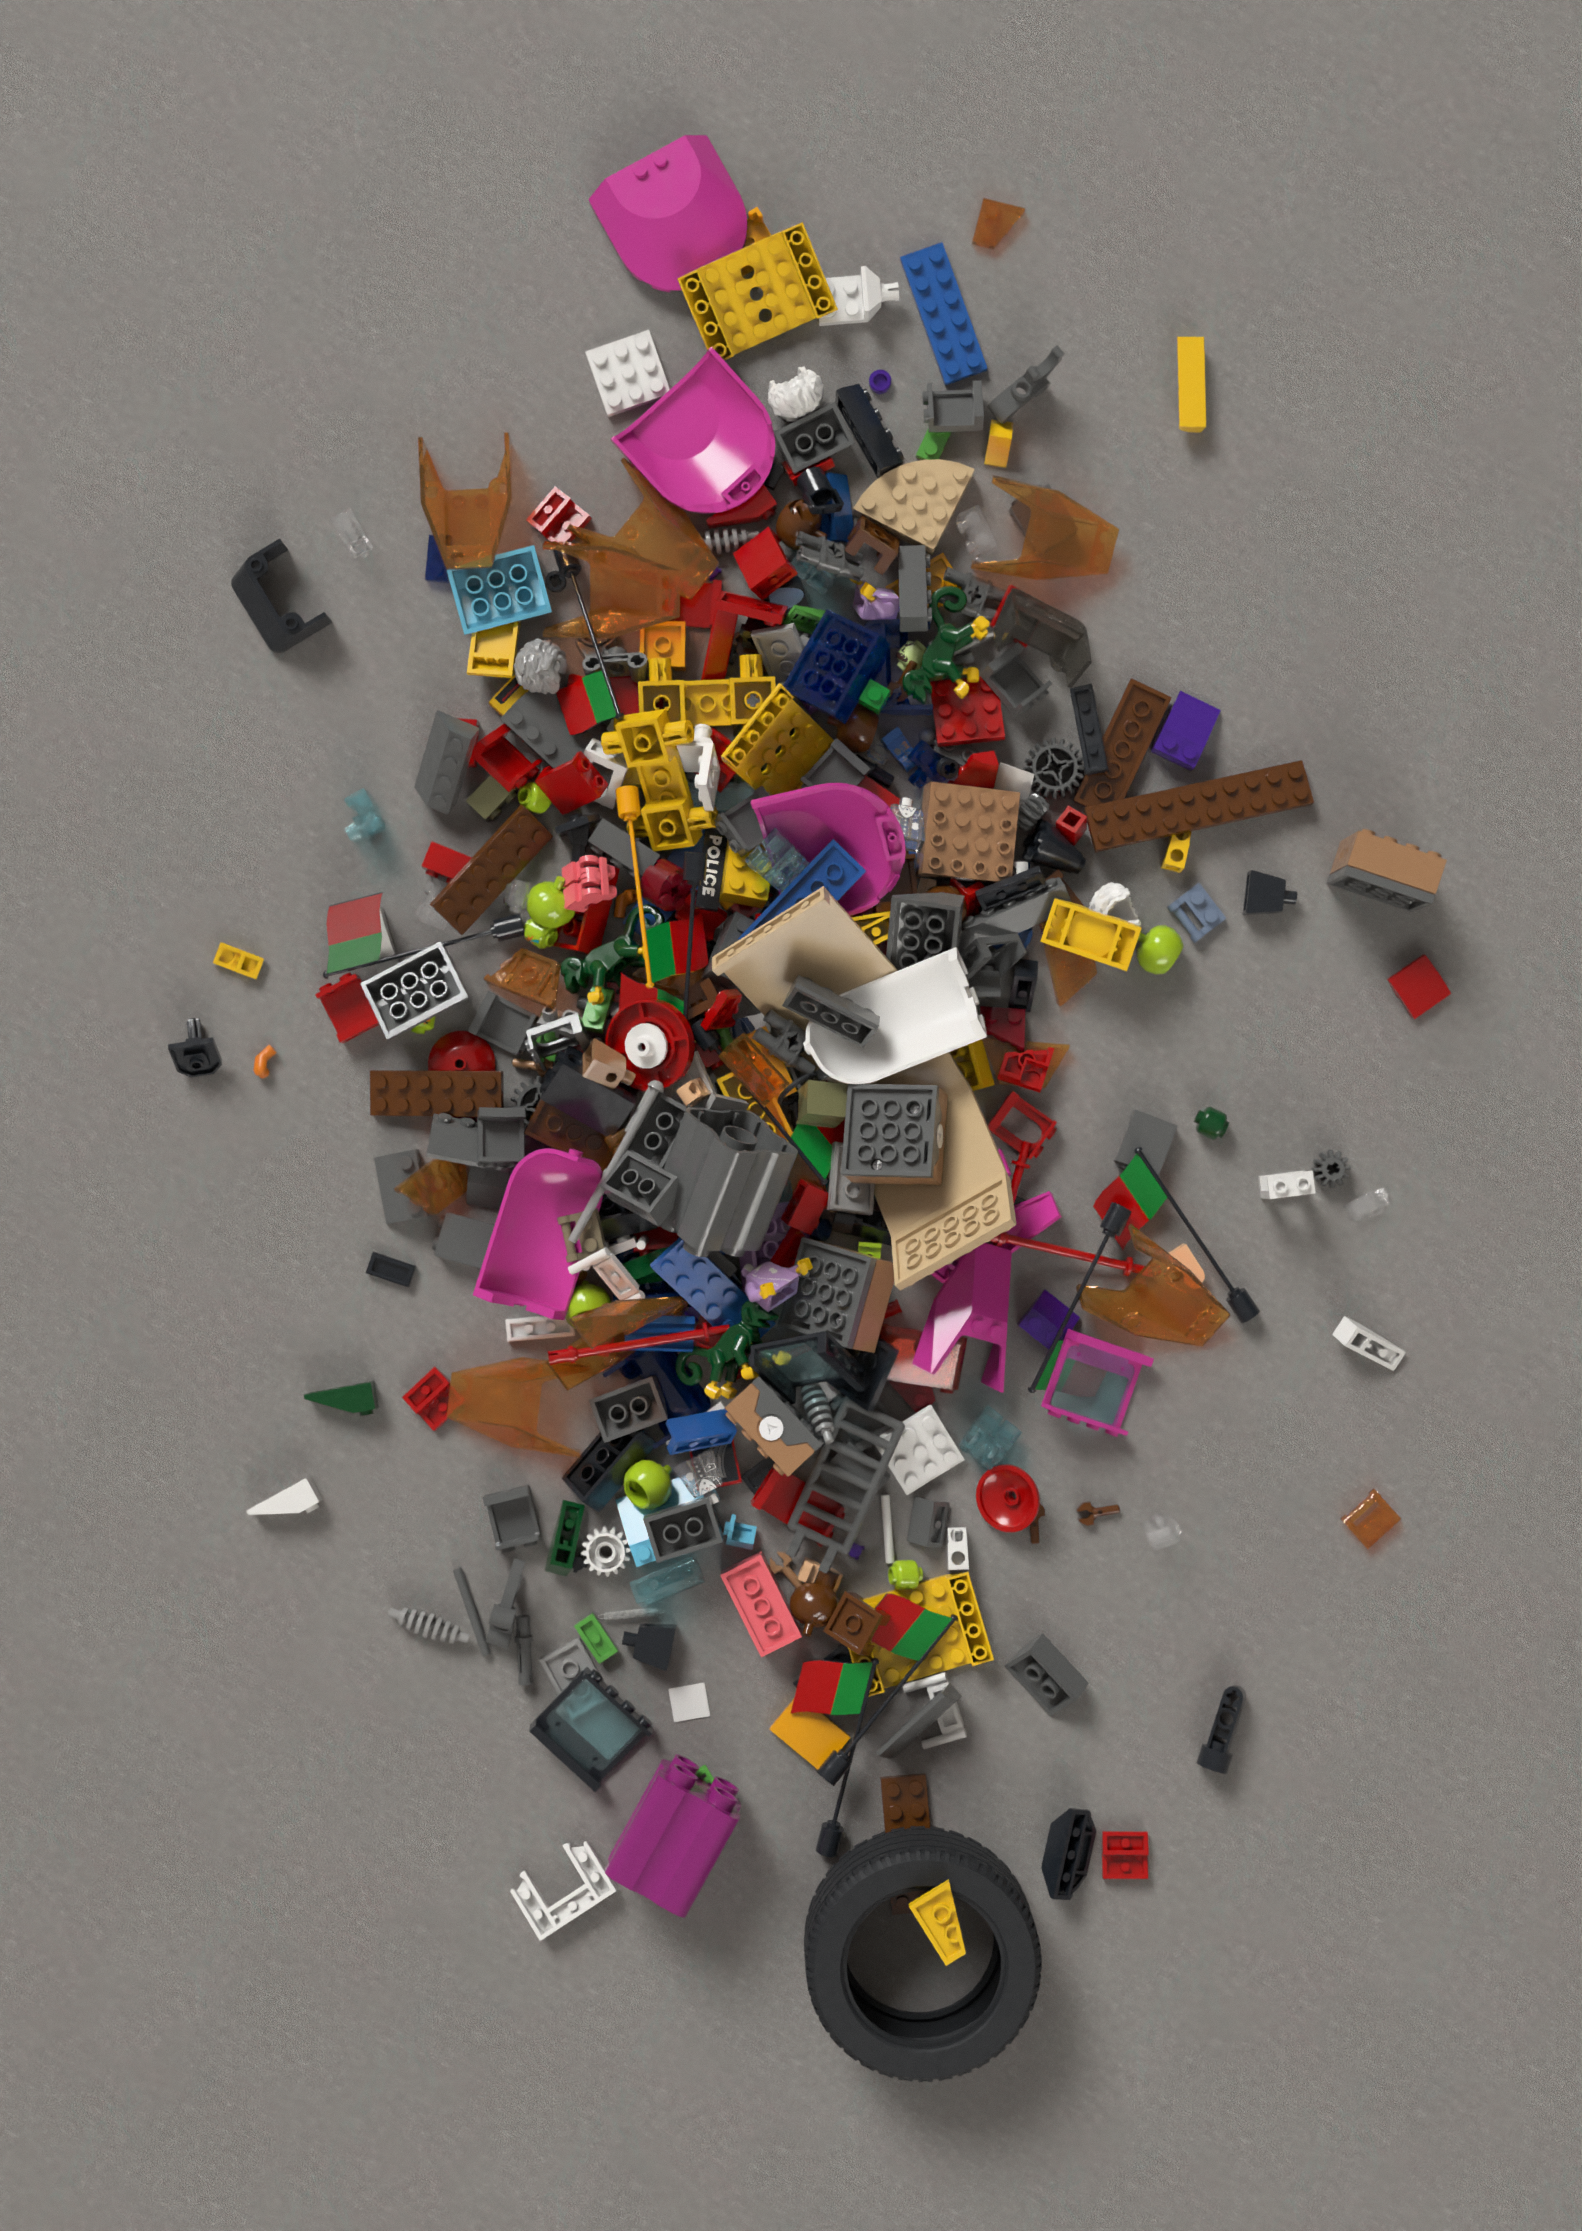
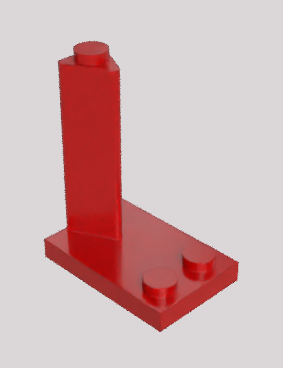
M722 591L715 602V613L701 680L725 679L738 615L763 620L764 624L769 626H777V624L781 625L786 617L788 606Z

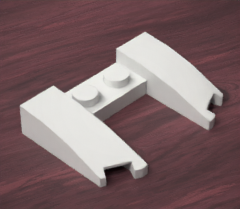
M584 1841V1846L571 1847L570 1843L562 1845L585 1884L552 1906H549L526 1870L520 1874L523 1881L518 1890L512 1888L510 1891L540 1941L619 1889L614 1880L605 1874L606 1867L588 1841Z

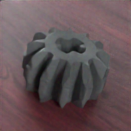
M1037 793L1031 794L1020 805L1017 820L1018 828L1029 832L1046 815L1049 810V804L1042 796H1039Z
M1328 1150L1327 1156L1325 1153L1320 1152L1319 1157L1321 1161L1319 1159L1313 1160L1318 1165V1168H1311V1171L1319 1173L1314 1179L1316 1181L1322 1179L1321 1186L1325 1187L1329 1183L1330 1188H1335V1181L1339 1186L1344 1184L1341 1177L1349 1179V1175L1344 1173V1171L1351 1170V1166H1344V1163L1349 1159L1347 1157L1340 1159L1342 1152L1337 1151L1334 1155L1333 1150ZM1334 1164L1333 1168H1336L1335 1173L1328 1174L1330 1170H1327V1166Z

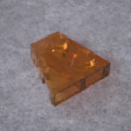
M983 198L972 244L994 250L1001 242V239L1008 234L1013 225L1024 215L1025 208Z

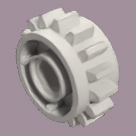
M603 1526L602 1531L595 1528V1535L588 1534L589 1542H583L582 1544L586 1547V1550L581 1552V1555L587 1557L584 1560V1564L589 1563L591 1565L589 1570H597L598 1576L601 1572H605L606 1577H609L611 1571L618 1574V1567L623 1569L626 1567L623 1560H630V1556L626 1555L627 1552L631 1551L630 1547H626L628 1541L622 1538L624 1532L616 1533L615 1527L607 1530V1527ZM602 1546H609L612 1549V1555L608 1557L603 1556L600 1548Z

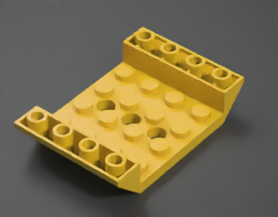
M803 222L677 278L707 351L712 347L724 361L734 357L737 353L795 327L838 310ZM745 265H750L754 270V274L750 279H745L741 275V269ZM752 288H761L763 295L760 300L755 301L750 297ZM764 308L769 309L772 314L768 322H762L759 319V312Z
M778 683L721 755L722 761L753 790L763 786L769 796L802 789L803 783L800 778L809 772L828 751L834 741L793 700L794 696L780 683ZM795 727V733L790 736L791 729ZM781 745L780 752L775 754L776 748ZM767 763V768L761 772L762 766Z
M968 1572L942 1575L919 1582L915 1589H894L862 1600L875 1608L886 1593L904 1597L938 1614L951 1617L953 1614L957 1615L958 1622L955 1621L906 1682L971 1663L972 1666L994 1660ZM871 1641L869 1645H874L875 1647L870 1656L858 1655L849 1649L852 1663L870 1662L872 1658L879 1660V1664L876 1665L869 1697L884 1693L885 1688L898 1685L917 1661L896 1655Z

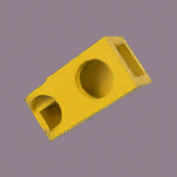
M1191 832L1169 837L1166 853L1161 865L1162 869L1178 873L1182 872L1190 846Z

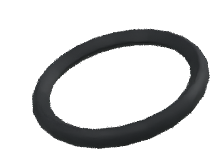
M809 1073L796 1079L781 1092L777 1100L778 1104L785 1106L799 1100L798 1093L792 1098L782 1101L800 1083L810 1078L818 1081V1075Z

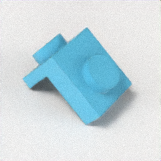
M732 1514L730 1522H725L723 1535H727L726 1545L752 1550L757 1527L736 1523V1515Z

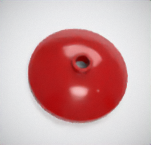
M454 1031L444 1035L434 1044L428 1057V1070L495 1071L496 1068L495 1055L488 1042L468 1031ZM458 1060H463L464 1065L462 1068L456 1066Z
M1009 1464L997 1465L987 1470L978 1482L976 1489L977 1506L982 1517L992 1527L1003 1532H1018L1028 1527L1035 1520L1040 1507L1039 1492L1034 1480L1024 1470ZM1012 1492L1016 1493V1498L1012 1496Z

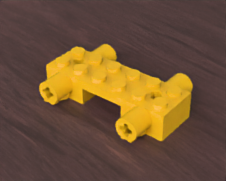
M761 654L739 656L740 678L696 681L672 680L671 658L648 659L649 681L638 682L639 713L659 710V707L656 708L655 703H659V699H664V702H668V706L664 709L667 710L670 722L690 720L693 727L698 724H706L708 726L742 725L743 729L775 689V676L763 677ZM751 695H755V699L758 698L759 700L755 707L747 704V700L750 699Z
M666 709L624 715V718L615 725L617 731L604 732L602 734L601 746L606 755L623 753L627 767H636L646 804L641 809L642 815L633 821L635 838L649 837L654 852L695 846L703 836L701 829L716 827L715 819L718 812L715 806L714 811H705L703 806L694 807L677 745L693 742L694 728L691 721L670 722ZM627 822L626 828H627L628 833H629V824H628V822Z

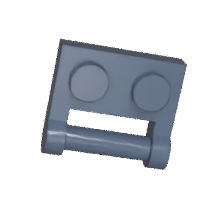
M1200 883L1196 884L1167 907L1180 920L1191 935L1190 939L1194 943L1226 919ZM1181 904H1186L1203 926L1202 929L1198 930L1180 907Z

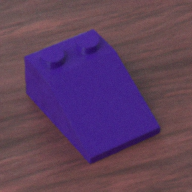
M1180 691L1150 752L1192 771L1201 756L1221 710Z

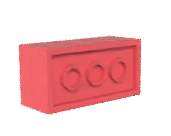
M762 1550L721 1571L720 1576L761 1657L802 1637V1630L792 1615L790 1606Z

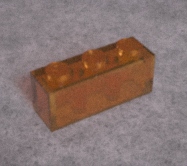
M745 1033L737 1037L718 1055L763 1107L790 1084Z

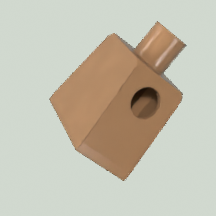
M594 1038L583 1054L582 1076L611 1089H615L620 1081L628 1086L634 1081L636 1074L626 1069V1058Z

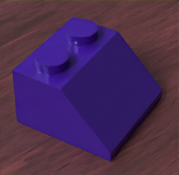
M1044 1289L1018 1321L1017 1325L1049 1350L1069 1308ZM1072 1312L1059 1340H1064L1068 1329L1073 1330L1080 1318L1076 1313Z

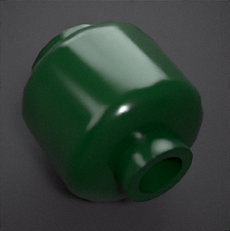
M1207 1107L1204 1111L1199 1110L1194 1119V1122L1197 1123L1196 1131L1211 1140H1215L1218 1137L1222 1138L1229 1126L1227 1115L1213 1107Z

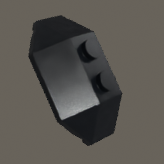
M1069 1808L1050 1825L1041 1869L1051 1899L1071 1900L1073 1893L1080 1887L1087 1876L1096 1836V1828L1091 1818V1812L1088 1809Z

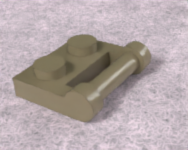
M598 1209L594 1210L579 1237L582 1249L580 1253H576L575 1244L569 1241L568 1238L572 1233L570 1222L575 1221L577 1224L583 1212L557 1218L565 1241L567 1263L582 1260L606 1247Z

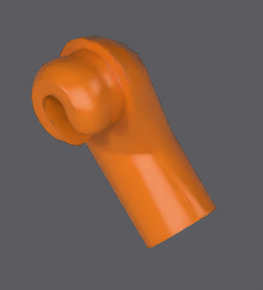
M627 889L616 897L614 917L625 918L626 907L637 901L636 890Z
M270 1044L256 1055L253 1071L261 1079L269 1075L270 1071L267 1068V1061L277 1053Z

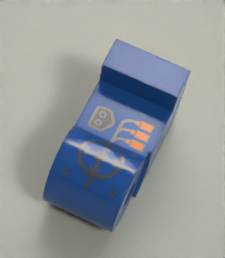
M898 726L881 739L883 746L906 772H909L921 762L919 755L911 747V744L904 737Z

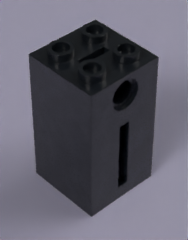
M568 1045L565 1051L560 1050L557 1054L553 1068L549 1067L543 1077L544 1081L540 1087L543 1090L540 1099L612 1139L634 1107L638 1089L628 1086L621 1081L615 1089H611L583 1077L584 1053Z

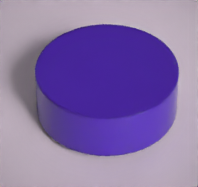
M881 369L874 371L869 377L870 389L877 394L886 393L891 387L890 374Z

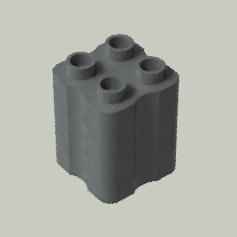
M686 1108L664 1166V1170L679 1178L674 1208L660 1227L677 1233L684 1240L683 1248L688 1253L698 1257H707L710 1251L720 1250L731 1256L741 1257L745 1251L760 1250L798 1150L786 1139L774 1133L763 1119L751 1111L741 1109L719 1111L707 1108Z

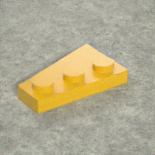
M948 1879L909 1903V1908L946 1966L966 1954Z

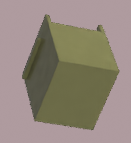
M808 1080L797 1090L799 1100L796 1124L837 1127L845 1120L848 1084Z

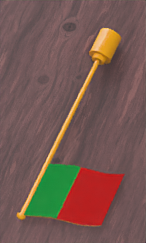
M628 785L617 788L615 792L618 817L629 824L647 976L645 986L650 989L654 987L655 982L664 978L686 974L689 919L666 922L648 930L645 928L633 821L637 820V817L641 815L638 787ZM702 912L694 916L691 972H695L708 965Z

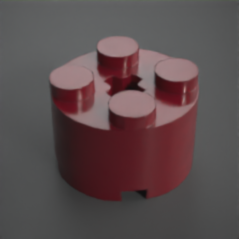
M666 859L657 860L659 863L654 866L650 865L641 878L642 898L664 911H679L684 907L685 898L690 892L692 885H688L687 880H683V868Z

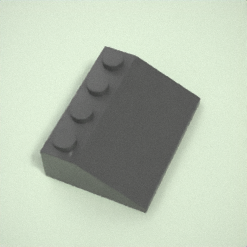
M528 691L500 718L511 731L553 769L572 760L579 751H582L584 754L592 738L601 741L602 734L609 732L607 727L601 723L583 734L570 735L557 694L549 692L544 694L542 692L531 693Z
M943 892L892 895L886 957L898 971L955 947L959 951L964 896Z
M441 941L360 983L388 1041L469 999L458 970Z

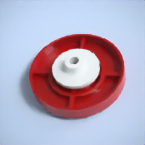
M643 999L625 1005L614 1015L606 1033L605 1044L622 1054L626 1058V1069L636 1074L634 1081L630 1085L635 1089L646 1091L649 1087L648 1083L654 1080L660 1081L664 1088L670 1087L685 1076L692 1064L695 1041L691 1026L686 1017L675 1006L663 1000Z

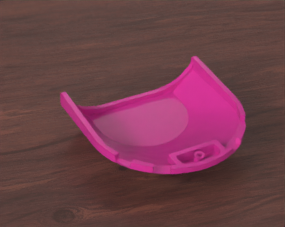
M684 135L605 178L588 199L592 210L627 270L639 281L642 280L652 285V288L669 293L670 290L681 291L682 289L677 278L744 248L746 243L747 215L743 200L707 135Z
M712 347L708 349L701 360L641 417L624 431L611 438V442L663 498L679 508L696 513L723 512L746 502L764 484L771 470L775 455L774 431L768 412L756 395Z
M825 783L751 800V806L755 811L761 828L771 867L778 871L783 878L781 883L776 881L779 895L833 839L867 871L838 901L849 915L861 913L878 904L882 897L891 892L899 880L906 853L903 830L892 809L872 792L846 783ZM788 852L797 858L799 862L797 866H793L785 857Z

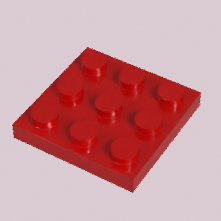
M981 676L979 681L975 683L967 682V678L961 679L969 686V692L963 699L959 698L954 692V689L958 686L957 683H953L951 680L930 682L932 686L931 702L937 747L1005 740L1000 698Z

